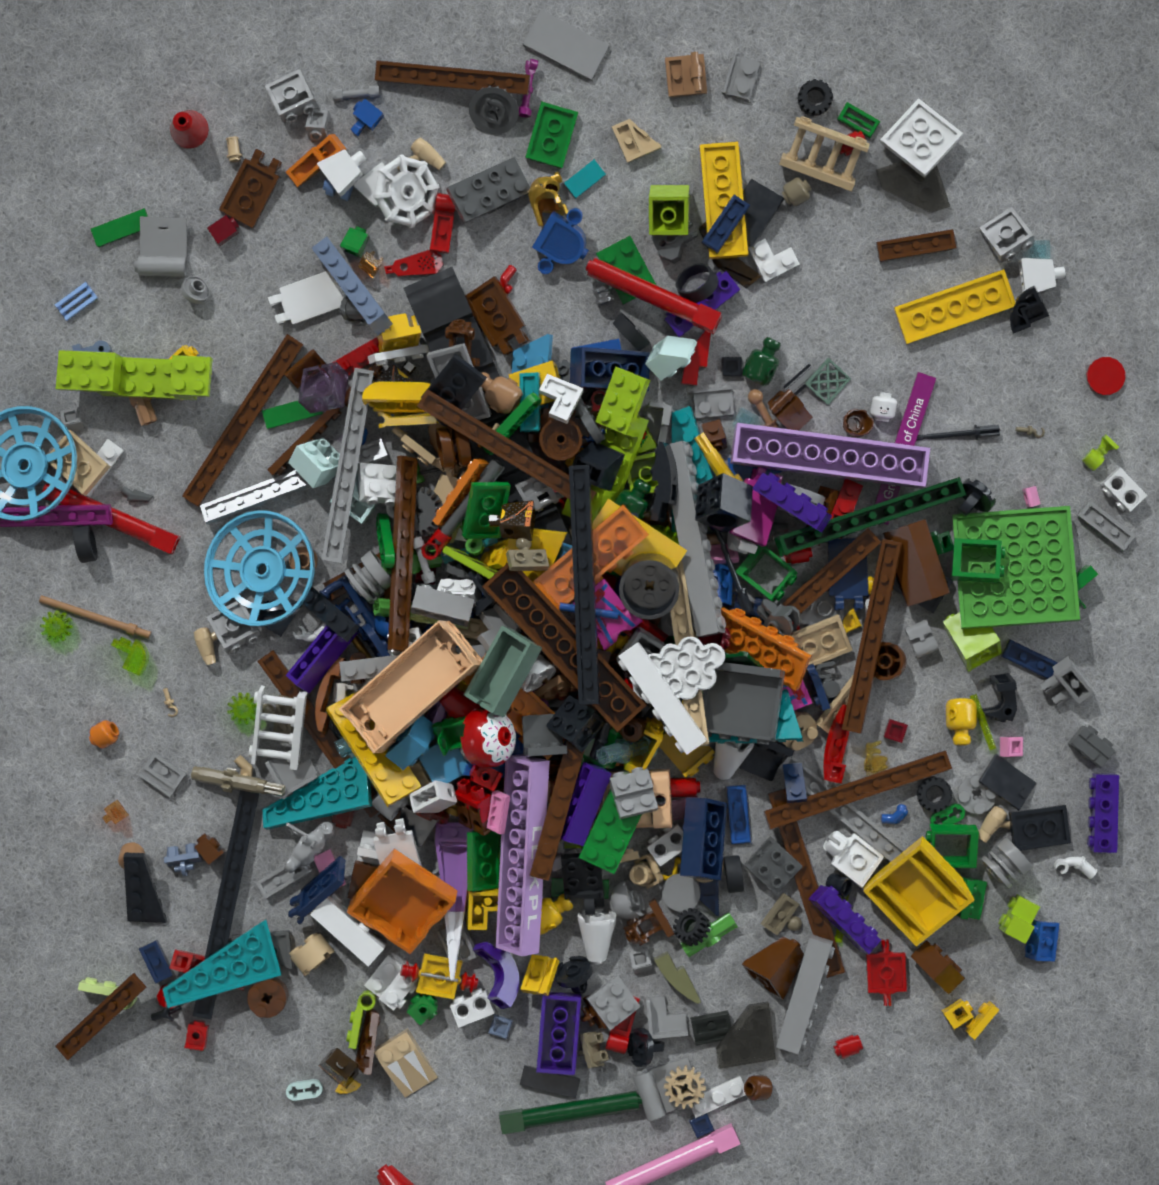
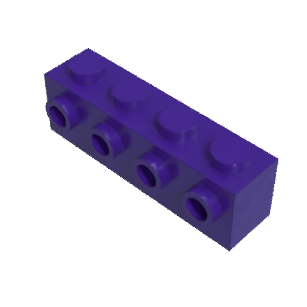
M727 271L723 274L721 272L716 274L718 277L716 290L707 299L697 304L700 305L701 303L716 310L740 291V288ZM669 312L665 314L667 317L664 321L677 337H681L694 327L691 322Z
M771 472L769 475L761 474L752 488L753 490L816 530L823 532L832 518V515L827 513L828 508L820 503L814 505L811 503L812 498L804 493L798 495L794 492L796 488L787 482L785 485H782L778 482L780 478Z
M326 625L286 676L296 686L310 693L358 633L356 632L347 642Z
M583 762L575 783L561 839L584 846L592 823L596 818L599 805L603 800L606 787L609 784L611 772L599 766Z
M1092 773V778H1089V789H1092V797L1088 799V807L1092 809L1091 816L1088 817V828H1091V836L1087 838V845L1091 847L1093 852L1117 853L1119 775Z
M820 885L809 900L860 952L870 954L881 941L877 936L878 932L872 926L868 927L864 923L865 919L859 913L855 914L851 910L852 905L845 899L842 900L838 896L839 892L834 887Z

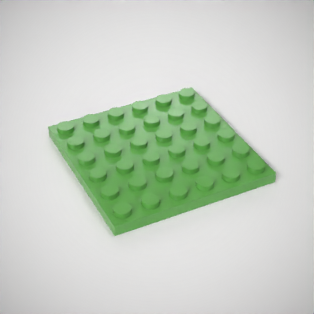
M1070 506L969 513L966 517L963 514L952 515L954 538L1002 541V547H1005V559L1001 558V566H1004V578L1000 577L999 583L957 581L961 629L1080 621ZM962 546L960 572L995 574L996 548Z

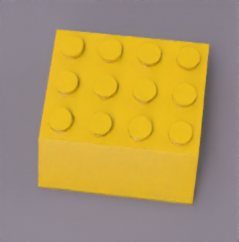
M923 836L865 883L863 890L916 947L974 901V897L964 879Z

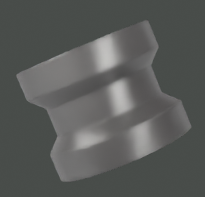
M606 285L592 290L593 294L597 297V306L615 300V297L611 294V286Z

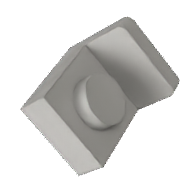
M315 109L311 114H308L305 128L309 140H324L328 136L326 131L330 116L328 110Z

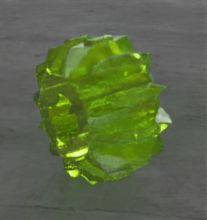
M55 610L54 614L51 611L47 612L48 618L42 617V620L46 623L40 624V628H45L41 634H48L46 640L50 641L53 638L54 643H58L59 638L61 641H66L65 635H72L67 629L74 628L73 625L67 624L72 621V618L65 619L67 613L63 612L60 615L59 610ZM55 621L60 625V629H57L58 632H56V628H53V624H56Z
M242 692L238 693V698L232 696L231 699L235 703L229 702L227 704L229 707H233L227 713H234L231 720L233 721L238 717L237 724L239 725L243 719L245 725L249 724V718L255 721L253 714H256L254 708L257 707V704H253L254 697L249 700L250 693L248 692L245 694V697ZM246 704L248 711L241 713L239 706Z

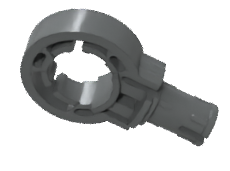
M580 397L575 407V418H581V423L587 428L596 443L599 444L606 437L597 422H595V416L590 413L592 407L586 405Z

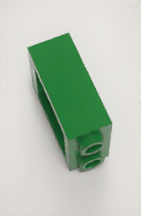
M954 538L952 581L999 583L1000 577L1004 578V566H1001V558L1005 559V547H1002V541ZM962 546L996 548L995 574L960 572Z
M756 545L758 548L755 554L750 553L736 570V573L762 595L771 600V602L779 601L784 596L786 587L788 585L791 586L796 581L798 573L766 546ZM764 554L768 555L789 572L772 594L747 576Z
M929 824V831H926V840L934 848L936 834L967 835L966 856L942 857L953 868L977 867L979 831L976 825Z

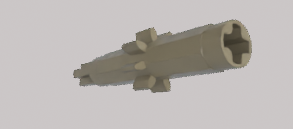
M194 766L191 772L192 780L221 786L225 792L232 793L233 790L238 789L281 797L285 795V785L240 775L233 768L227 767V771Z

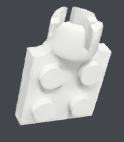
M834 831L828 837L831 840L825 841L823 845L824 850L833 857L830 865L847 878H850L860 888H863L884 856L855 833H852L848 838L839 831Z

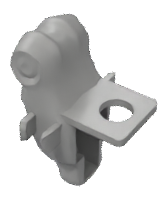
M322 821L314 831L306 834L291 824L286 823L284 829L299 837L300 840L286 862L284 869L289 873H293L299 866H308L312 863L314 857L324 849L325 841L333 837L335 833L334 824L329 821Z

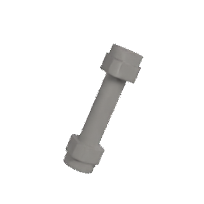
M374 85L369 86V89L349 91L336 89L332 90L334 102H343V99L369 96L370 99L379 98L380 92L379 86Z
M419 536L414 538L413 549L416 550L423 571L421 575L424 584L436 581L434 571H430L427 559L422 556L421 549L425 543L422 537Z

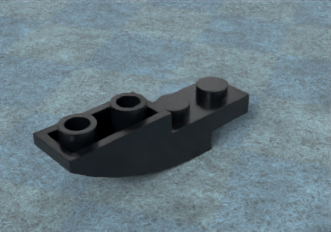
M659 441V445L655 449V464L651 468V480L658 481V485L654 490L655 501L651 506L650 515L651 520L665 523L668 504L676 505L678 473L670 444Z

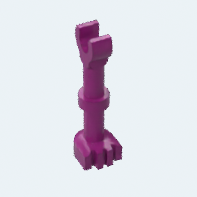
M535 59L527 60L525 63V72L527 75H530L529 95L522 96L519 117H531L532 110L528 107L530 95L534 89L532 87L533 77L538 67V60Z

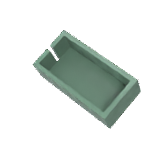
M501 626L464 695L475 703L480 704L481 707L492 714L505 717L542 647L517 631Z

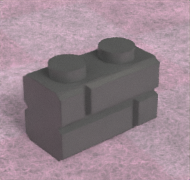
M1082 725L1068 744L1097 768L1101 769L1115 752L1112 748L1113 744L1105 737L1103 739L1097 736L1098 731L1092 726L1086 727Z

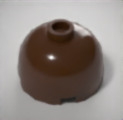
M881 642L874 677L879 680L891 681L903 674L907 658L905 652L898 645L890 642Z

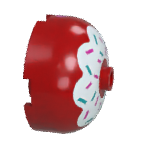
M486 709L471 711L463 722L465 725L464 737H461V745L466 758L471 764H476L481 768L502 765L510 758L516 744V733L511 720L507 715L502 717L492 714Z

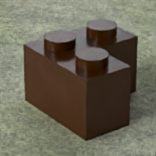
M926 940L911 957L945 992L950 994L965 979L960 973L962 969L947 954L943 957L941 955L943 950L936 943L931 945Z

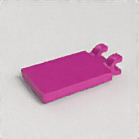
M762 467L754 468L751 479L747 478L744 482L754 487L761 474L766 473V469ZM775 474V476L780 478L778 482L781 483L783 476ZM753 490L751 521L729 531V533L761 547L766 546L778 505Z

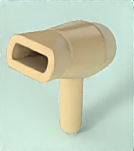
M420 137L413 142L411 150L415 155L409 158L426 161L438 170H441L446 164V161L427 141Z
M209 628L197 629L194 632V639L202 659L206 665L216 663L213 642L218 638L215 632L211 634Z
M994 806L979 829V839L985 843L998 828L1010 829V821L1005 820L1007 813L1002 808Z

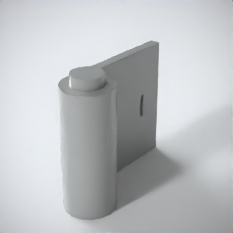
M140 216V256L134 263L135 272H138L139 276L186 277L187 218Z
M688 1057L650 1069L643 1067L635 1071L636 1074L633 1075L639 1096L642 1099L648 1121L656 1120L663 1117L667 1112L682 1108V1104L675 1107V1101L669 1102L671 1096H665V1092L668 1089L664 1088V1084L669 1083L665 1079L666 1076L672 1077L670 1075L671 1070L677 1072V1066L684 1070L685 1065H687L688 1070H691L692 1067ZM686 1075L678 1076V1078L686 1077ZM692 1079L693 1084L698 1088L696 1081ZM684 1084V1086H682V1090L688 1088V1085L686 1086ZM672 1086L673 1092L677 1096V1090ZM692 1096L684 1097V1099L692 1098Z

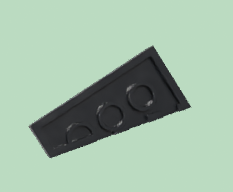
M125 852L123 859L127 922L166 923V914L163 912L161 899L158 898L156 885L152 881L151 871L145 854Z

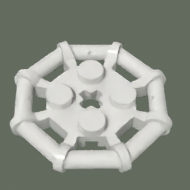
M401 154L383 168L378 169L375 192L372 196L378 203L387 222L391 221L414 228L417 223L434 214L437 191L440 186L436 183L426 161L415 160ZM407 165L417 168L416 172L407 171ZM399 166V173L394 176L389 173ZM422 174L424 175L429 185H426L421 177ZM385 179L389 180L386 186L387 192H383ZM404 187L410 188L409 196L404 195ZM427 190H430L428 201L426 203L424 195L427 193ZM388 197L390 202L392 203L393 208L391 210L389 209L384 198ZM419 207H422L423 210L417 215H415L414 211ZM398 211L407 212V218L397 215Z

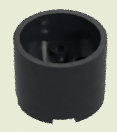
M643 553L635 556L626 564L621 575L619 594L624 607L631 614L642 619H656L666 615L672 610L678 600L680 586L678 571L675 565L661 554ZM647 580L648 582L654 581L653 588L651 586L646 587Z

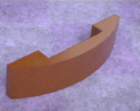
M342 657L338 658L325 674L316 698V724L318 731L325 736L331 717L328 713H325L334 680H341L339 662L346 661Z

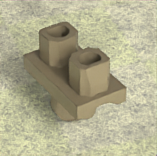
M596 1031L580 1034L582 1051L577 1052L578 1056H584L588 1069L605 1066L604 1062L609 1059L608 1053L605 1050L601 1051L599 1045L603 1043V1034L601 1032L596 1033Z

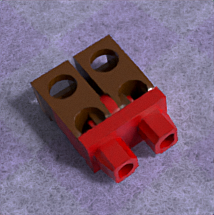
M464 778L457 783L458 790L455 791L459 823L485 836L492 831L487 828L491 795L484 792L483 786H472L471 781Z

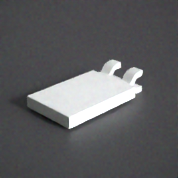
M325 271L279 288L281 294L270 296L268 300L271 306L282 303L285 313L275 315L278 324L291 320L292 325L339 309L344 295L341 287L329 271Z
M404 819L395 820L396 825L394 828L396 833L388 835L384 822L376 824L377 829H375L377 836L374 837L373 842L380 864L395 848L422 866L412 830L406 831Z

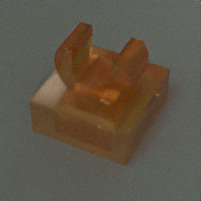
M375 251L370 252V254L366 252L358 265L359 268L372 278L378 273L383 261L382 257L379 260L373 257Z
M116 800L104 808L107 814L102 819L106 824L110 821L117 824L129 814L121 803Z

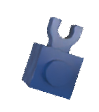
M365 98L362 102L358 101L353 108V115L358 121L350 130L357 137L365 126L373 131L384 117L383 112Z

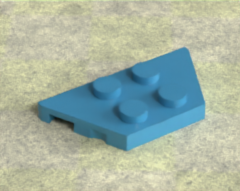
M546 334L514 350L512 373L551 361L553 335ZM548 403L540 405V408H548Z

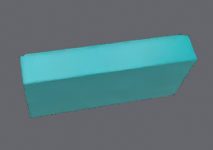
M593 159L564 182V185L576 199L602 179L606 173Z

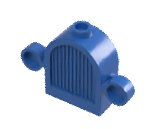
M570 209L566 218L553 211L532 246V248L547 256L538 263V270L542 274H549L553 270V261L560 264H570L579 258L583 260L588 253L585 233L577 225L583 218V213L580 209Z

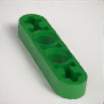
M535 393L529 394L495 431L509 438L540 405L541 399ZM482 446V448L488 455L494 454L493 452L489 451L488 449Z
M378 513L376 517V532L381 564L383 568H393L395 553L388 514Z

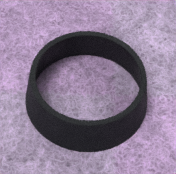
M697 263L685 268L678 275L675 285L679 296L698 303L707 299L716 290L718 277L708 265ZM702 272H709L707 281L700 288L689 292L682 291L683 285L691 276Z
M622 312L613 322L618 331L637 350L640 351L651 343L639 329H635L636 326Z

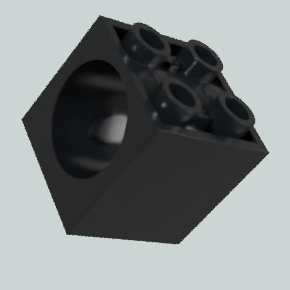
M724 473L699 484L697 488L695 521L724 533L750 522L753 486Z

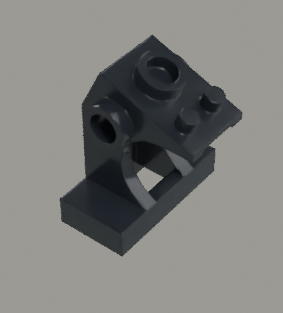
M1009 673L990 675V682L996 691L1000 692L1001 698L997 705L982 708V711L987 719L992 720L995 717V720L1005 723L1006 720L1013 722L1017 711L1016 681Z

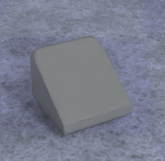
M79 406L60 411L61 422L68 430L74 432L85 429Z
M648 948L629 952L634 974L653 970Z

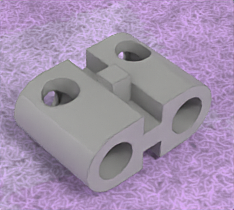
M926 619L904 628L917 659L939 651L937 642Z

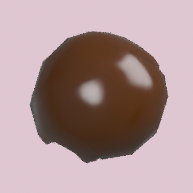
M852 409L843 417V428L849 436L860 438L869 434L873 429L874 419L867 414L866 410ZM855 419H857V420L859 421V426H858V428H857V424H856V420H855Z

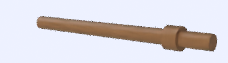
M43 595L39 599V603L126 631V634L132 636L138 635L147 639L151 636V631L139 628L138 625L133 623L127 624Z

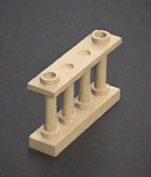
M796 117L794 126L799 127L790 152H787V154L783 152L779 165L852 191L856 180L853 178L852 172L861 150L868 152L869 143H867V140L861 137L853 138L812 123V120L807 117ZM808 130L816 133L817 136L808 159L803 160L798 158L797 153L805 132ZM824 137L835 140V144L826 166L822 167L816 165L815 160ZM846 144L854 147L845 172L841 174L835 172L833 168L842 145Z

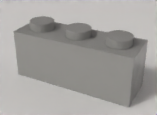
M417 585L411 613L441 621H450L453 624L468 627L475 599H471L470 596L465 594L455 595L451 591L444 589L440 591L435 590L429 585Z

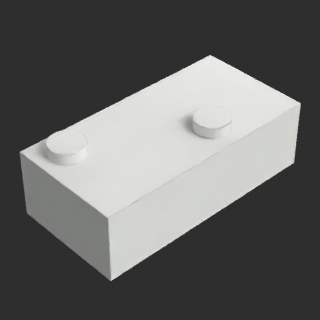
M331 894L310 915L362 962L369 966L384 950L387 943L368 926L349 915L347 908L341 903L343 900L337 894Z

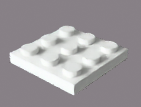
M918 98L880 139V143L925 178L963 137V133Z

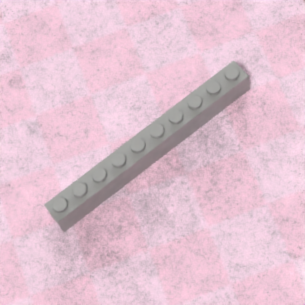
M685 441L671 443L670 446L675 457L678 473L676 505L672 504L679 545L687 550L682 558L696 635L697 637H708L725 633L726 621L721 614L722 601L717 593L719 585L713 572L715 564L710 556L711 544L707 540L706 535L708 528L707 525L695 521L697 488L699 484L696 483L695 475L697 470L691 457L693 456V449Z

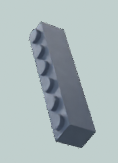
M327 236L312 247L320 261L377 336L393 324Z

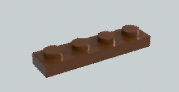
M950 229L876 242L879 262L953 250L956 249L954 230Z

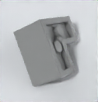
M649 402L646 419L649 420L647 426L657 445H659V441L666 443L672 406Z
M497 604L493 608L482 612L479 616L489 629L477 638L486 651L489 650L501 626L511 628L520 634L522 633Z
M272 758L265 763L275 782L286 786L284 797L320 776L311 759L299 765L297 770H291L290 762L284 759Z
M665 995L646 997L648 1029L652 1039L688 1036L686 1013L667 1014Z

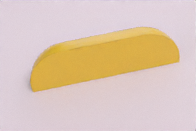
M375 382L365 388L362 401L364 405L368 403L370 407H373V411L424 413L425 411L417 407L421 400L422 394L430 384L425 382Z

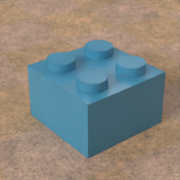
M423 715L419 717L396 738V742L389 747L385 756L402 770L409 765L413 766L420 755L424 756L430 749L429 743L435 737L432 728L433 723Z

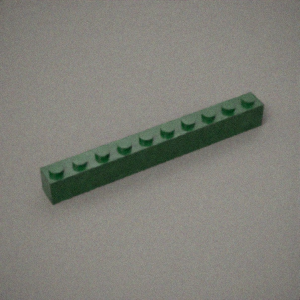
M957 477L830 519L823 532L808 526L778 536L774 540L780 557L961 498L966 493L961 478Z

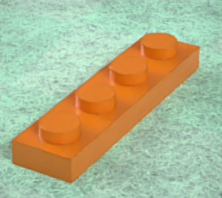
M474 459L468 464L464 475L457 480L454 490L447 495L445 503L437 510L436 516L433 519L437 526H443L470 491L471 482L479 480L481 473L489 464L485 459Z

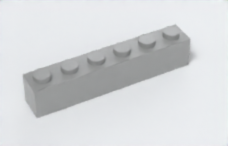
M810 935L776 1046L777 1048L798 1055L800 1049L804 1050L807 1038H804L806 1031L810 1032L813 1020H809L810 1015L816 1012L819 1002H815L817 994L821 995L824 986L821 983L822 976H827L829 966L826 963L828 958L832 959L835 950L834 947H831L833 941Z

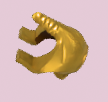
M558 171L554 173V176L537 178L530 186L528 196L538 226H544L542 213L551 214L555 211L561 216H567L569 209L562 203L561 197L558 194L560 183L563 182Z

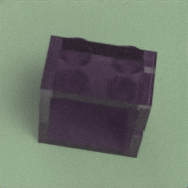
M337 362L321 365V368L314 366L303 369L298 402L310 414L344 407L349 374Z

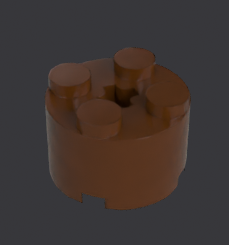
M276 977L254 983L247 996L251 1011L256 1016L271 1018L278 1015L287 1004L289 997L288 988L282 980ZM266 993H267V995H272V998L270 999V1001H269L268 998H266V999L264 998V996L266 995Z

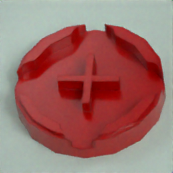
M1101 357L1094 360L1086 372L1090 389L1100 395H1111L1118 392L1126 379L1123 365L1112 357Z

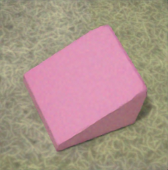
M1036 486L1022 490L1028 508L1041 504Z
M1000 737V756H1023V737Z

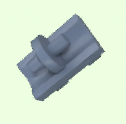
M195 843L186 844V854L179 855L178 846L167 847V857H164V863L168 867L175 866L174 871H181L183 876H188V870L194 869V864L191 863L203 861L202 856L194 847L196 846Z

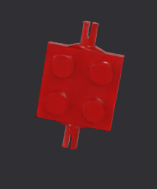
M882 939V951L866 954L867 992L883 994V1006H887V998L888 1006H892L891 994L907 992L905 952L890 951L889 939Z

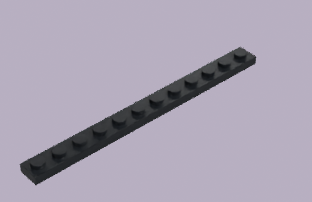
M590 465L569 466L578 698L579 705L600 704Z
M240 790L205 959L228 944L259 793ZM217 994L196 1000L192 1016L212 1020Z

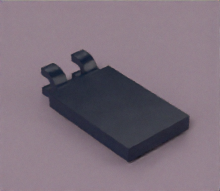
M838 538L829 541L828 563L856 538ZM867 556L829 589V597H835V611H842L844 609V599H854V610L863 609V597H868Z
M339 856L307 883L301 889L300 894L290 899L289 904L291 906H294L296 903H299V905L288 912V917L292 918L298 915L297 923L300 925L306 915L344 884L346 860L343 857Z

